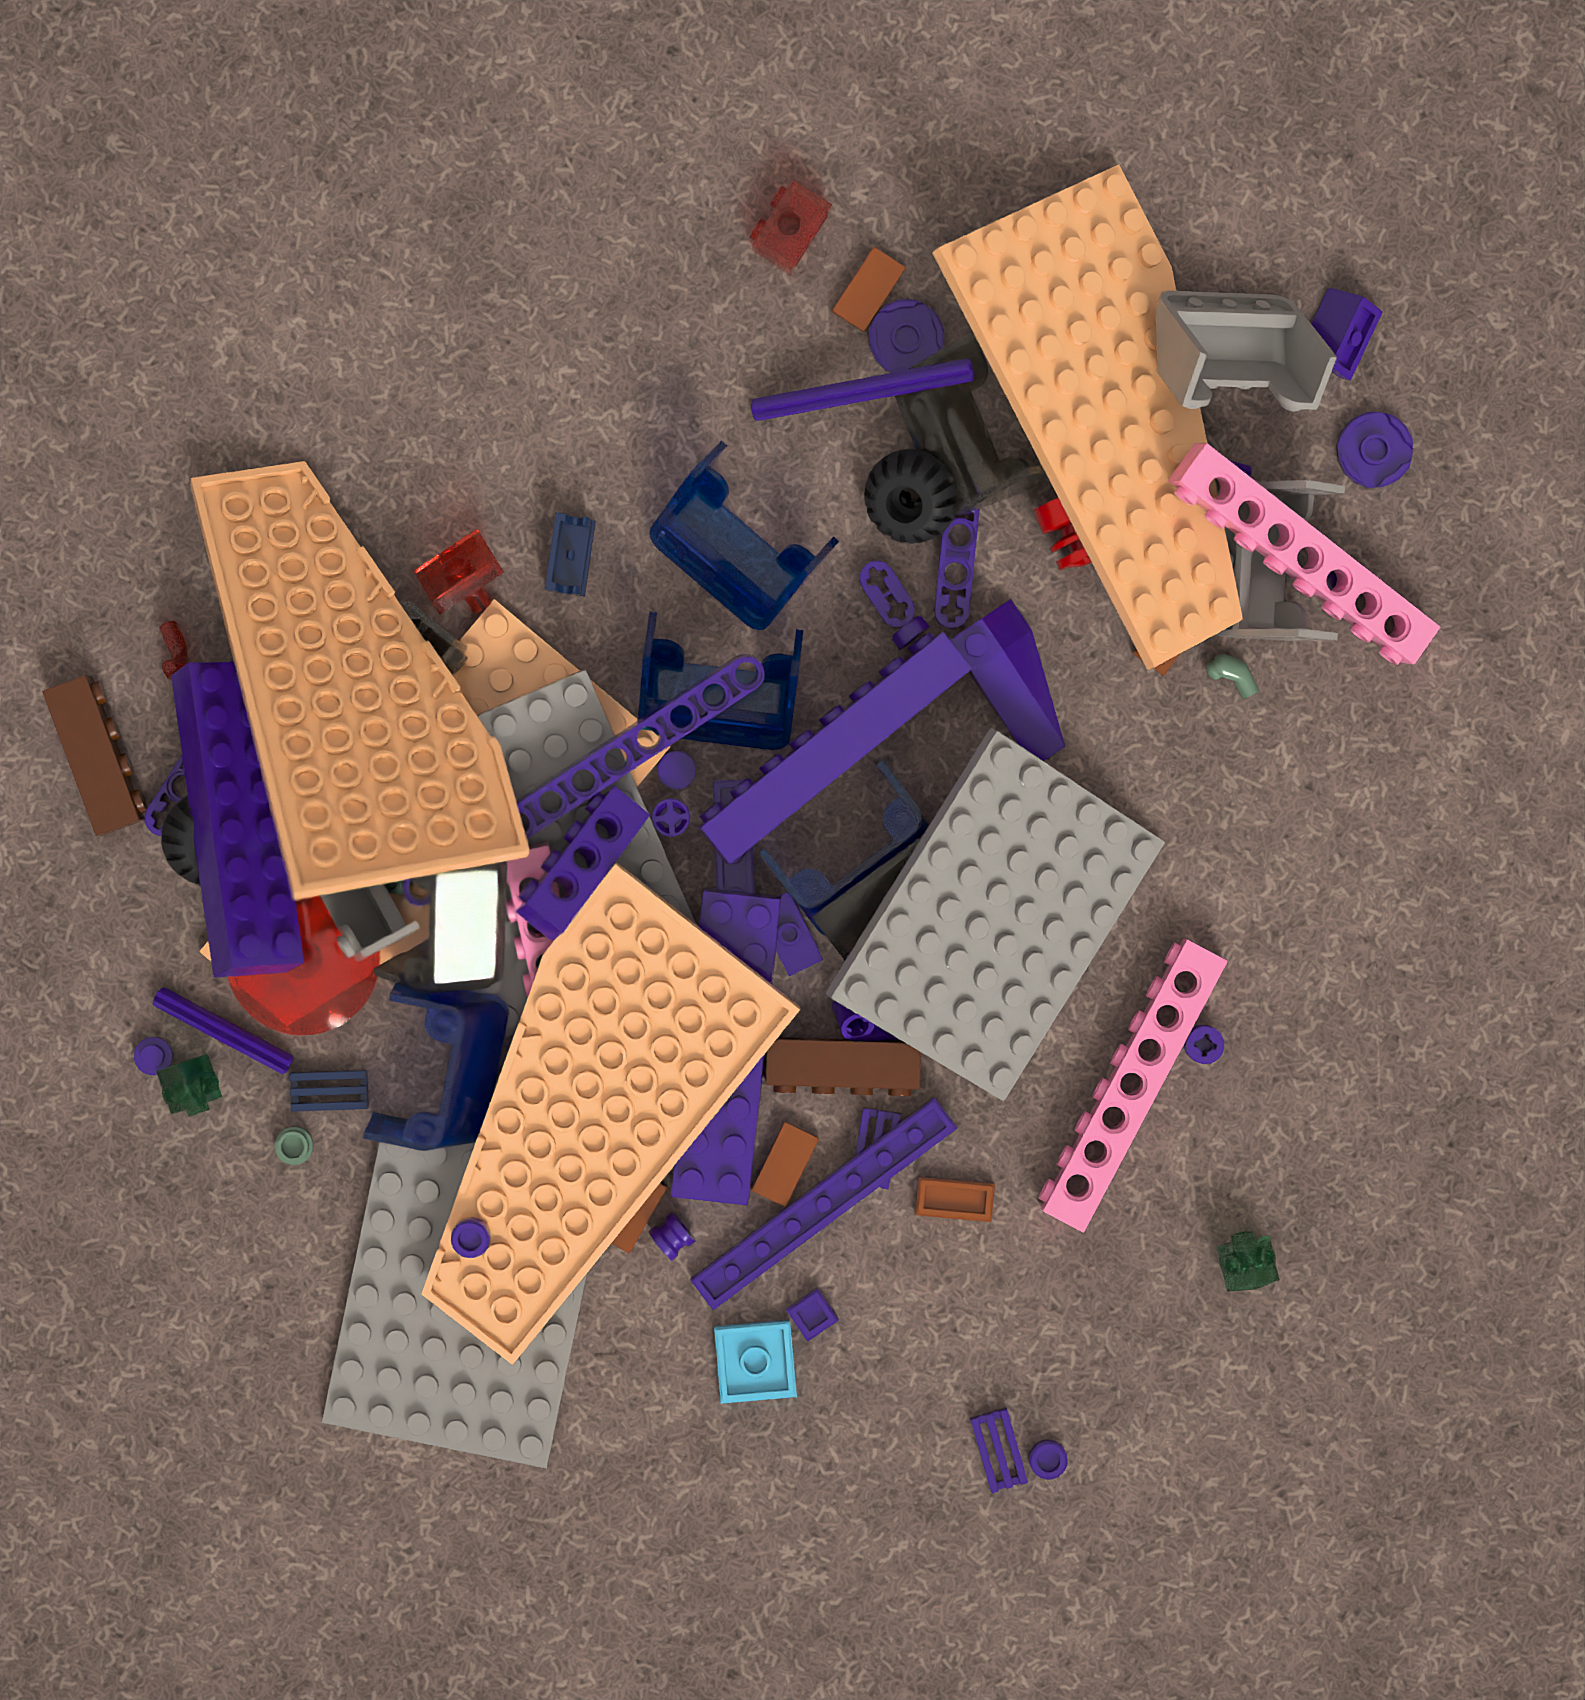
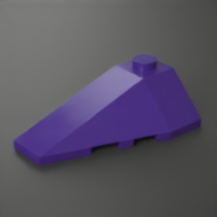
M1010 599L950 641L971 666L972 669L968 672L1015 742L1040 760L1045 761L1064 748L1065 743L1032 629Z

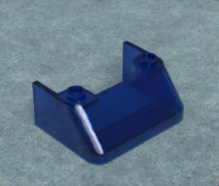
M721 440L686 477L651 526L649 532L650 539L659 551L743 623L752 629L764 630L810 579L839 541L833 536L816 556L807 548L798 544L788 545L781 553L776 551L723 505L729 495V487L724 477L712 468L727 447Z
M652 611L649 613L642 659L638 720L719 668L684 663L685 652L678 643L669 639L655 638L657 612ZM796 629L793 655L776 653L768 655L762 660L764 679L757 689L681 739L766 750H779L786 747L790 742L804 630ZM740 669L735 671V677L741 683L752 681L756 675V671ZM710 684L703 691V700L708 704L719 703L724 696V690L718 684ZM685 705L674 707L670 713V720L676 725L687 724L691 718V710ZM644 727L641 729L653 731L657 736H659V732L656 728Z
M883 760L876 764L875 767L898 796L885 808L883 813V824L893 840L834 885H831L826 877L815 869L801 870L788 879L765 848L759 852L818 932L828 937L841 935L880 906L930 825L916 803Z
M399 976L390 992L389 1001L427 1008L425 1016L427 1033L436 1041L452 1044L439 1114L418 1112L409 1119L374 1112L364 1131L363 1139L420 1151L475 1143L495 1091L509 1020V1009L502 999L493 995Z

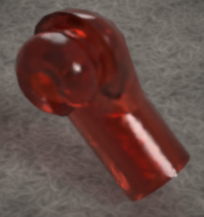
M176 621L165 622L159 627L172 658L162 663L163 672L168 680H171V675L189 663L187 644Z

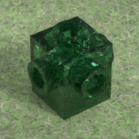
M208 1054L156 1071L162 1087L163 1099L168 1105L171 1115L185 1110L188 1117L210 1110L208 1102L222 1097L219 1080L213 1071Z
M1253 1231L1238 1232L1230 1235V1242L1217 1247L1219 1264L1223 1272L1227 1292L1255 1290L1280 1280L1270 1235L1254 1236Z

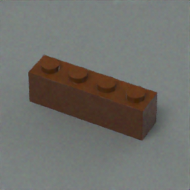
M84 675L42 691L95 836H103L144 821L143 811L148 809L142 791L140 789L134 790L129 777L134 774L133 765L128 754H121L116 740L121 738L120 730L114 717L108 718L103 703L108 702L102 683L100 681L94 682L92 676Z
M778 1037L767 1050L766 1085H773V1092L796 1093V1086L812 1087V1093L834 1094L835 1087L850 1088V1094L873 1095V1088L888 1089V1095L911 1096V1089L920 1090L921 1052L903 1041L895 1040L852 1041L848 1039Z

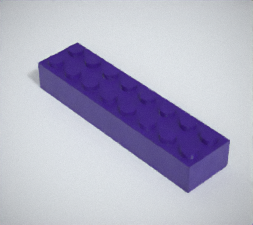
M929 632L921 636L908 647L912 653L904 660L899 656L890 661L878 671L882 678L874 685L871 681L863 683L849 695V698L852 700L849 705L844 709L841 705L835 706L819 719L823 726L813 733L809 729L802 732L789 743L793 749L784 757L780 753L778 755L775 754L759 767L763 773L755 781H752L750 778L744 779L729 792L733 797L724 806L720 802H716L699 816L703 823L697 828L725 863L731 864L972 669L944 632L934 636Z
M187 663L171 675L188 801L192 809L190 814L194 819V843L213 978L286 973L304 963L295 900H293L235 663Z
M705 888L702 897L699 927L773 985L782 896ZM765 1054L674 1165L671 1197L748 1206Z

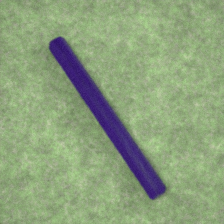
M962 359L765 396L752 400L751 412L755 420L762 421L966 383L973 380L974 368L970 359Z

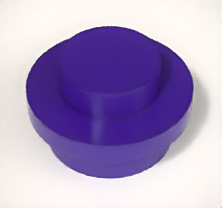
M149 1037L142 1040L134 1051V1061L137 1068L147 1075H159L165 1072L173 1060L171 1046L167 1041L159 1037Z

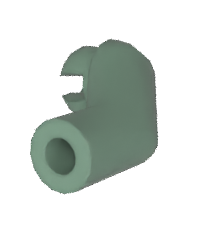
M1220 654L1216 655L1214 660L1208 661L1206 671L1209 677L1214 680L1221 677L1233 680L1242 699L1259 692L1258 686L1243 660Z

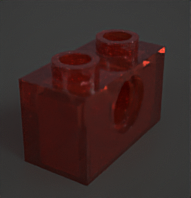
M794 180L788 189L784 186L780 187L770 206L775 208L768 221L761 218L750 235V238L754 240L752 251L789 275L793 273L832 211V204ZM791 217L798 221L800 228L795 234L785 235L778 229V223L783 218Z

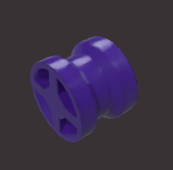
M669 798L662 800L655 806L652 813V822L659 833L664 836L674 837L682 834L689 826L690 812L683 802Z
M1196 1025L1192 1028L1184 1043V1050L1195 1062L1211 1064L1222 1056L1224 1039L1215 1028L1207 1025Z
M673 1212L666 1216L664 1224L660 1227L654 1226L648 1231L654 1242L672 1261L678 1257L679 1250L682 1247L691 1246L696 1242L692 1233Z

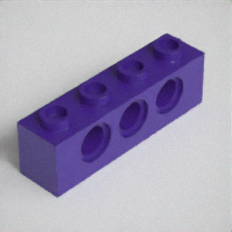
M615 786L604 794L598 792L590 799L584 808L589 814L582 823L576 820L562 837L567 841L560 852L554 849L540 867L545 871L538 882L534 879L530 880L518 896L523 902L515 912L551 941L564 933L650 816L648 812ZM596 824H601L606 828L608 839L601 838L597 834ZM574 853H579L585 858L587 863L586 869L579 867L575 863ZM552 882H556L563 887L565 891L564 898H559L553 893L551 888Z

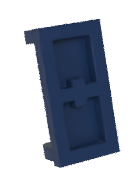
M563 513L555 514L545 590L547 592L585 597L596 521H592L587 517L578 518Z

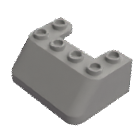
M1164 291L1160 294L1156 306L1157 372L1181 406L1189 409L1207 406L1212 397L1210 389L1224 386L1245 390L1252 387L1268 388L1279 401V404L1289 411L1318 409L1337 356L1291 300L1272 294Z

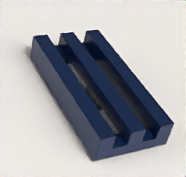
M367 1070L289 1073L291 1081V1112L369 1108ZM360 1080V1086L299 1088V1081ZM360 1094V1101L300 1103V1096Z

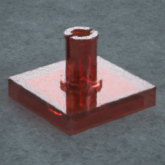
M478 529L413 570L439 615L463 599L472 613L483 611L474 596L477 595L485 608H487L492 602V597L483 586L504 573V570Z

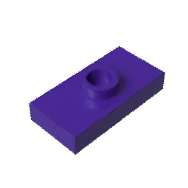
M788 891L780 895L782 896L776 951L790 977L822 961L823 958Z

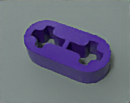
M882 561L867 563L860 573V585L881 619L888 626L893 628L905 626L912 620L915 614V606L910 596L887 563ZM874 568L877 572L882 570L886 572L887 576L883 579V582L888 592L883 594L876 584L871 587L867 584L866 581L870 578V573L868 572L870 569ZM892 595L897 604L904 602L908 608L904 611V616L906 617L904 620L900 621L897 617L892 619L888 617L887 613L891 610V606L886 597Z

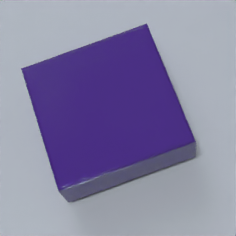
M818 1287L786 1308V1311L807 1342L839 1321V1318Z

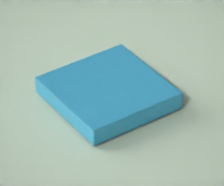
M790 1319L714 1326L721 1404L797 1397Z

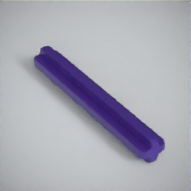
M160 988L153 999L152 1004L156 1008L281 1074L286 1073L293 1062L294 1057L286 1051L167 988Z

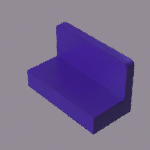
M1329 288L1311 324L1337 356L1332 373L1339 378L1351 381L1383 311L1363 296Z

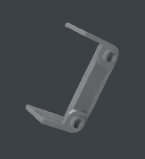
M1311 480L1257 482L1305 521H1308L1312 515L1314 495L1345 494V486ZM1245 501L1238 509L1239 518L1243 522L1248 519L1250 514V508ZM1272 525L1268 531V540L1273 545L1279 538V530L1275 525ZM1225 526L1243 620L1216 635L1229 638L1285 641H1337L1338 633L1307 629L1308 617L1303 606L1298 603L1285 602L1286 573L1284 572L1280 575L1269 569L1263 563L1265 557L1255 549L1253 552H1250L1234 541L1236 534Z
M384 883L320 895L341 934L336 940L347 959L353 956L359 962L409 936L420 928L416 921L406 926Z

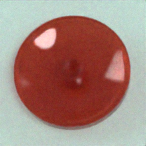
M320 895L295 899L304 957L303 964L286 973L228 977L235 997L247 1013L264 1026L281 1033L314 1035L332 1030L344 1024L365 1006L379 978L381 950L359 962L353 956L347 959L336 940L341 934Z

